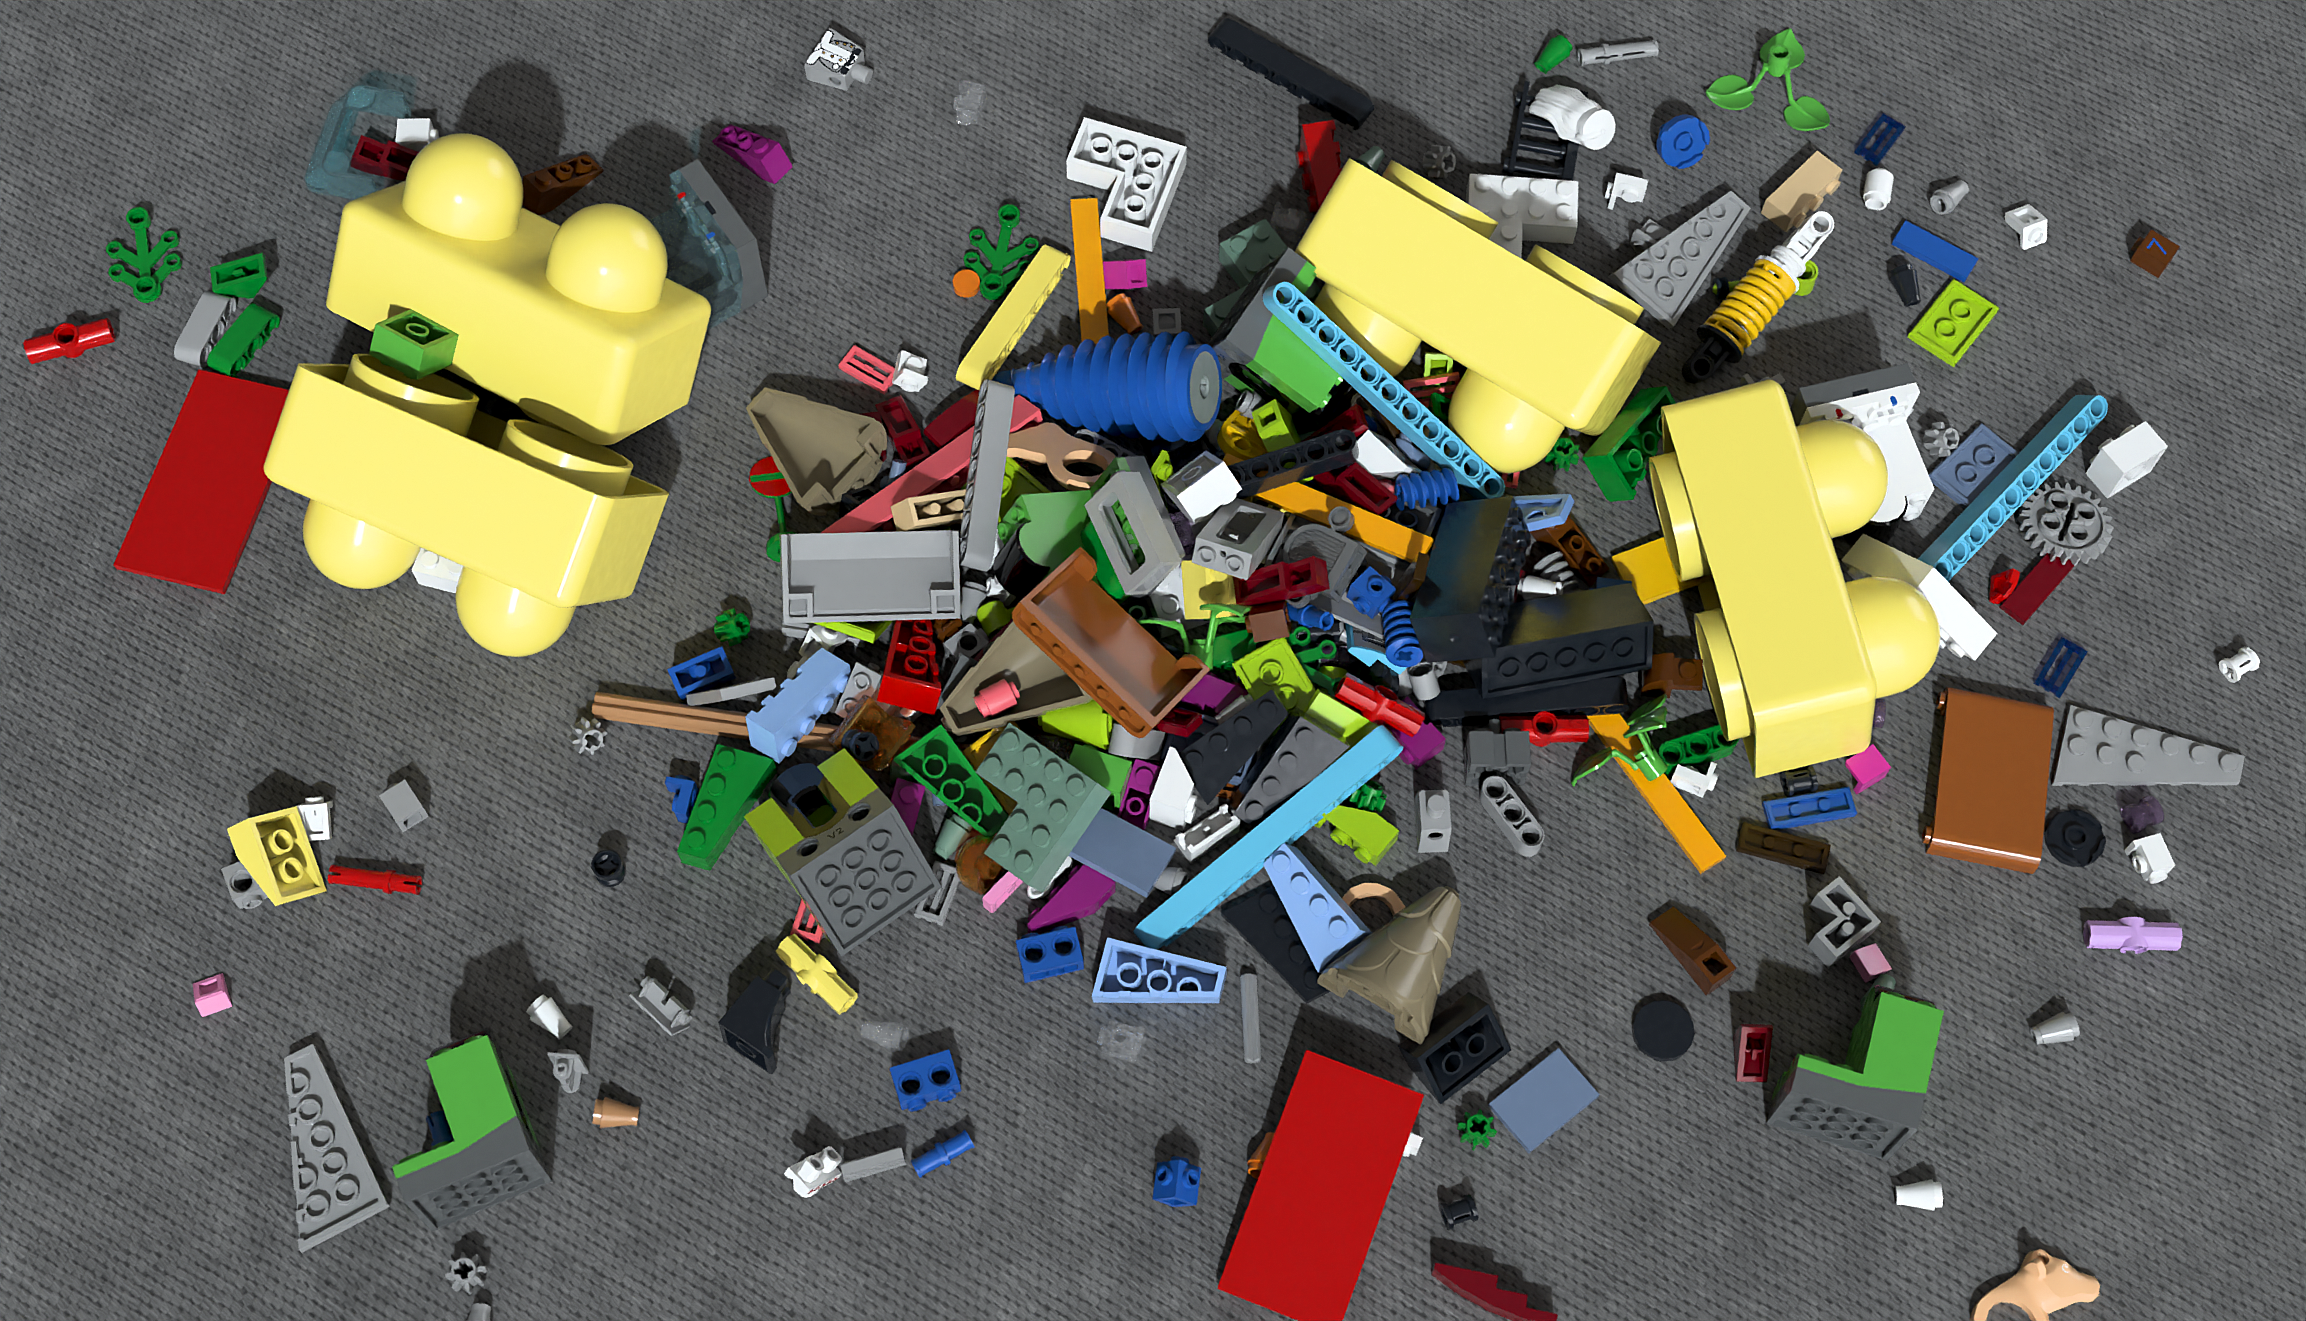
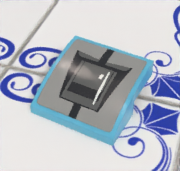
M1345 623L1347 651L1369 667L1378 659L1399 675L1407 668L1395 666L1386 658L1385 640Z

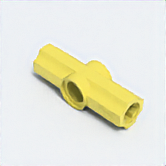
M795 933L787 936L776 949V954L796 973L799 981L803 985L805 983L808 984L812 989L810 992L814 995L817 993L839 1015L846 1012L858 998L857 993L837 975V971L832 964L821 954L816 955Z

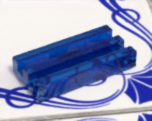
M1883 113L1854 153L1858 156H1864L1863 159L1871 160L1875 166H1878L1904 132L1906 126ZM1883 123L1889 124L1870 150L1865 149ZM1893 127L1897 130L1878 155L1874 154Z
M2061 637L2033 684L2038 687L2039 685L2044 687L2045 691H2051L2055 694L2054 696L2060 699L2088 651ZM2065 646L2068 648L2067 652L2050 680L2047 681L2044 679L2062 647ZM2073 652L2079 654L2060 687L2054 685Z

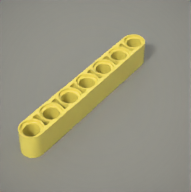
M1046 244L1041 247L961 362L956 373L957 381L980 391L985 379H993L1062 278L1063 274L1061 273L1063 269L1068 268L1071 256Z

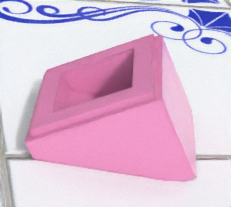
M1876 943L1857 949L1850 955L1851 961L1865 983L1877 978L1880 974L1892 970Z
M223 973L193 984L194 1002L202 1017L232 1007Z

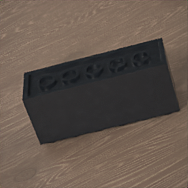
M1513 496L1447 503L1429 558L1425 580L1419 588L1410 616L1411 624L1427 663L1495 657L1498 645L1502 643L1504 625L1508 623L1510 605L1514 603V591L1516 585H1519L1520 570L1525 565V553L1527 547L1531 545L1530 532L1528 529L1525 530L1523 524L1522 510L1520 507H1517Z
M1630 583L1517 602L1510 605L1508 623L1504 625L1502 643L1498 645L1495 657L1463 660V663L1482 699L1649 670L1652 668L1654 620Z

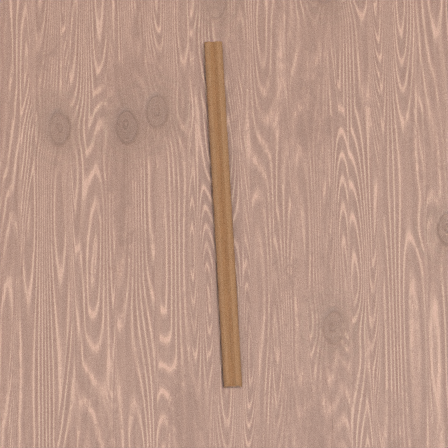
M596 692L594 703L592 704V714H594V718L750 740L745 718L748 713L690 706L688 704ZM815 723L813 730L808 735H803L797 742V747L839 752L842 750L841 741L844 734L854 728ZM861 729L873 733L879 741L878 753L874 758L892 760L922 738ZM956 742L962 751L972 745Z

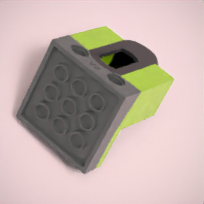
M845 748L819 766L812 763H803L784 771L771 785L768 794L769 799L744 816L771 860L802 898L826 938L841 957L942 887L893 803ZM821 806L810 816H805L804 813L809 809Z

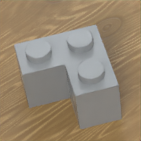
M1840 876L1817 893L1809 905L1827 926L1815 934L1808 947L1829 969L1872 935L1881 923Z

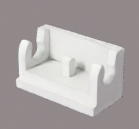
M1224 803L1219 807V810L1186 832L1176 835L1173 841L1188 861L1193 863L1238 833L1240 820L1235 815L1231 816L1229 814L1228 805Z

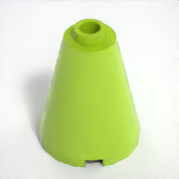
M1094 699L1089 703L1050 711L1046 715L1038 716V724L1042 726L1044 732L1084 744H1090L1104 750L1109 749L1113 724L1118 723Z

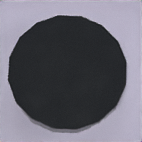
M2079 809L2057 813L2048 822L2044 833L2045 844L2051 855L2060 863L2071 867H2085L2094 863L2104 851L2106 837L2101 830L2100 822L2091 814Z
M1667 1000L1653 1001L1643 1006L1637 1013L1632 1026L1633 1040L1638 1049L1643 1054H1647L1649 1057L1660 1062L1674 1061L1682 1057L1692 1045L1695 1035L1693 1021L1688 1012L1678 1004Z

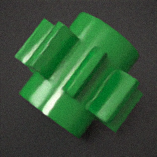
M1570 436L1568 438L1559 437L1544 461L1551 462L1554 466V471L1557 468H1564L1567 472L1569 471L1570 463L1577 465L1579 460L1577 453L1580 446L1574 445Z
M732 608L723 611V614L715 617L717 622L714 625V632L720 642L728 640L729 646L740 644L742 640L748 639L747 633L750 630V622L743 612L736 614L735 609Z
M1368 780L1350 795L1349 801L1354 802L1352 808L1369 812L1376 810L1381 813L1387 797L1386 794L1382 793L1384 790L1383 786L1373 780Z
M1481 1109L1473 1116L1466 1112L1464 1120L1467 1124L1458 1123L1457 1130L1464 1131L1460 1143L1468 1141L1472 1144V1150H1475L1476 1146L1481 1143L1485 1148H1488L1490 1142L1487 1136L1495 1137L1497 1130L1490 1128L1494 1118L1489 1117L1487 1119L1482 1115ZM1472 1126L1476 1128L1481 1126L1483 1128L1482 1133L1480 1134L1478 1131L1473 1133L1471 1131Z

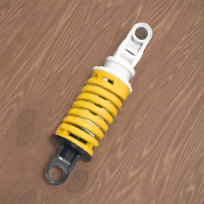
M1820 211L1813 214L1801 223L1785 240L1782 246H1775L1771 251V256L1759 255L1755 259L1756 262L1753 268L1747 271L1746 276L1742 277L1739 284L1727 295L1726 300H1723L1719 308H1716L1713 312V315H1710L1706 322L1697 328V335L1702 343L1682 366V375L1687 382L1696 384L1709 378L1724 360L1730 363H1738L1741 360L1744 348H1748L1752 344L1751 340H1755L1758 337V332L1763 331L1765 324H1768L1772 317L1778 313V309L1783 307L1784 301L1788 300L1799 290L1800 284L1797 277L1806 271L1805 263L1817 252L1819 246L1834 228V220L1829 213ZM1814 221L1819 223L1821 232L1815 230L1813 226ZM1694 363L1701 365L1702 375L1695 372Z

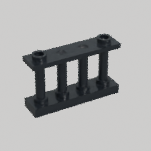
M1525 81L1523 91H1517L1515 107H1520L1511 157L1505 156L1502 172L1512 177L1513 172L1556 180L1573 181L1579 149L1578 143L1568 140L1567 144L1558 146L1520 139L1522 128L1557 134L1554 126L1549 121L1524 117L1526 106H1530L1536 100V96L1528 95L1530 81ZM1579 90L1586 98L1588 97L1587 91ZM1523 150L1560 157L1559 160H1564V166L1553 168L1516 161L1517 151Z

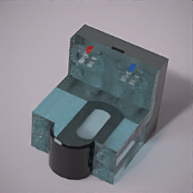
M699 159L669 174L671 181L669 191L672 199L675 201L673 208L649 221L659 232L666 248L668 263L666 278L701 294L709 301L711 305V314L707 330L768 297L755 236Z

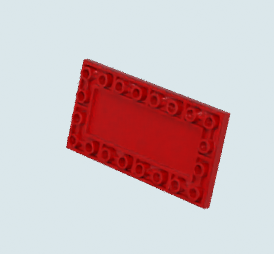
M198 369L113 564L116 569L220 594L226 593L272 483L264 472V463L289 390Z
M1306 1049L1217 1289L1297 1321H1343L1424 1094Z

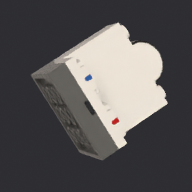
M1908 363L1801 387L1798 389L1790 408L1795 426L1820 420H1837L1850 423L1862 429L1874 439L1885 457L1888 468V487L1884 501L1878 512L1864 526L1843 535L1846 541L1852 545L1858 541L1862 534L1886 544L1894 536L1903 518L1905 521H1910L1920 516L1934 491L1931 479L1906 422L1920 394Z

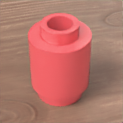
M1002 679L980 690L979 695L973 697L982 717L985 719L989 716L993 718L1017 706L1016 699L1020 697V694L1013 681L1007 683L1005 679Z

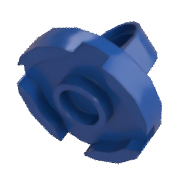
M1683 114L1674 117L1659 128L1656 142L1657 153L1661 160L1669 166H1676L1678 169L1693 166L1703 157L1702 151L1705 149V145H1709V130L1705 123L1693 115Z

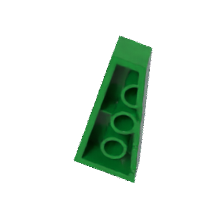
M1666 386L1641 389L1582 457L1605 498L1610 502L1634 499L1637 493L1635 487L1638 481H1643L1647 473L1645 467L1649 457L1655 456L1658 451L1657 443L1660 437H1663L1661 407L1676 403Z
M943 724L892 759L986 839L999 832L1008 819L1009 814L982 777L975 773L977 770Z
M717 744L677 850L681 863L709 871L712 869L737 828L745 820L744 816L748 814L754 803L758 801L769 781L777 773L774 759Z

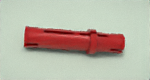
M331 865L329 868V872L340 875L328 874L329 884L382 889L384 893L389 894L397 891L418 895L421 891L420 887L409 885H422V877L420 875L397 874L395 870L387 869L386 872L337 865Z

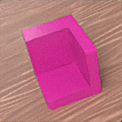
M1146 259L1103 262L1105 289L1147 287Z
M1874 744L1845 762V766L1858 782L1853 789L1856 794L1885 778L1891 769V766Z

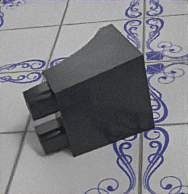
M772 968L764 980L756 976L718 1022L723 1042L769 1074H773L777 1069L774 1056L775 1035L779 1022L785 1012L784 1000L791 993L790 988L786 985L788 978Z

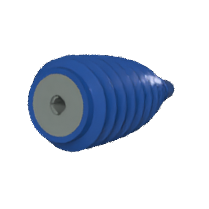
M1165 331L1157 335L1156 338L1148 332H1143L1136 340L1133 336L1126 333L1121 335L1117 341L1110 336H1103L1097 344L1090 339H1085L1080 343L1077 350L1070 344L1065 345L1057 359L1053 353L1049 352L1044 356L1041 363L1035 364L1031 361L1026 367L1001 371L995 374L992 381L1013 386L1015 389L1014 397L1021 395L1040 410L1046 409L1051 417L1058 420L1065 419L1071 426H1085L1092 432L1104 430L1112 436L1121 434L1129 438L1144 436L1152 441L1163 438L1169 442H1175L1182 438L1188 442H1193L1200 439L1215 422L1222 396V374L1216 352L1208 344H1196L1193 336L1186 331L1180 332L1175 338Z

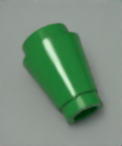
M1557 35L1555 38L1551 37L1534 63L1535 67L1546 74L1570 56V51L1573 49L1571 43L1562 35Z

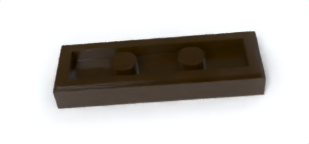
M1421 552L1417 554L1395 585L1396 591L1392 600L1395 602L1411 600L1425 580L1429 555Z
M1743 822L1736 852L1825 874L1831 845Z

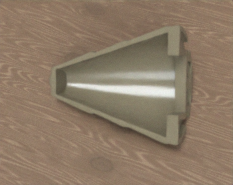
M764 388L746 407L763 445L770 451L778 470L784 476L797 503L811 514L826 516L827 511L830 510L839 512L842 494L865 485L870 486L883 464L880 456L882 450L887 449V434L884 426L874 418L844 411L835 406L809 401L804 396Z
M1012 621L1004 633L997 637L978 664L969 669L940 707L944 715L941 721L950 734L954 733L960 736L1007 726L1012 721L1042 716L1050 711L1089 703L1093 698ZM1002 679H1005L1007 683L1013 681L1020 694V697L1016 699L1018 705L993 718L989 716L984 719L973 697L979 695L980 690Z
M1448 886L1436 887L1397 912L1393 916V920L1366 936L1361 943L1330 963L1318 977L1317 983L1341 998L1350 989L1394 1015L1395 1030L1421 1045L1428 1035L1437 996L1441 991L1447 959L1452 954L1461 913L1459 894Z

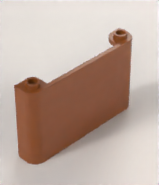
M1079 547L1017 604L1012 611L1013 622L1125 730L1137 738H1143L1209 672L1210 668L1195 655L1185 654L1177 660L1092 580L1097 573V565L1093 557Z
M1946 687L1943 692L1940 691L1936 700V709H1941L1940 714L1944 716L1934 819L1930 826L1925 825L1922 834V843H1926V853L2033 874L2039 866L2042 855L2054 708Z

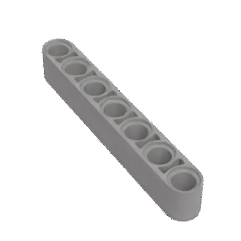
M989 379L983 381L978 396L959 537V565L984 572L989 570L994 556L1015 395L1013 386Z

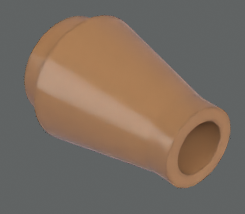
M604 1097V1100L596 1099L592 1124L600 1125V1128L627 1125L637 1126L640 1107L631 1106Z

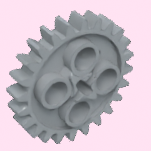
M2055 482L2052 488L2045 483L2041 489L2037 488L2019 509L2021 513L2018 520L2022 522L2019 530L2027 531L2023 539H2032L2033 543L2030 547H2040V556L2049 553L2050 561L2052 562L2056 557H2059L2062 565H2065L2068 559L2071 560L2074 566L2078 564L2080 559L2085 564L2088 563L2090 558L2096 560L2100 553L2103 554L2112 539L2110 534L2114 527L2109 525L2112 517L2104 515L2108 508L2098 507L2100 498L2092 500L2090 499L2091 491L2082 494L2081 486L2078 485L2075 490H2072L2068 482L2064 488H2061L2058 482ZM2070 506H2072L2073 511L2067 522L2066 531L2061 538L2062 540L2059 541L2058 536L2065 523V516Z

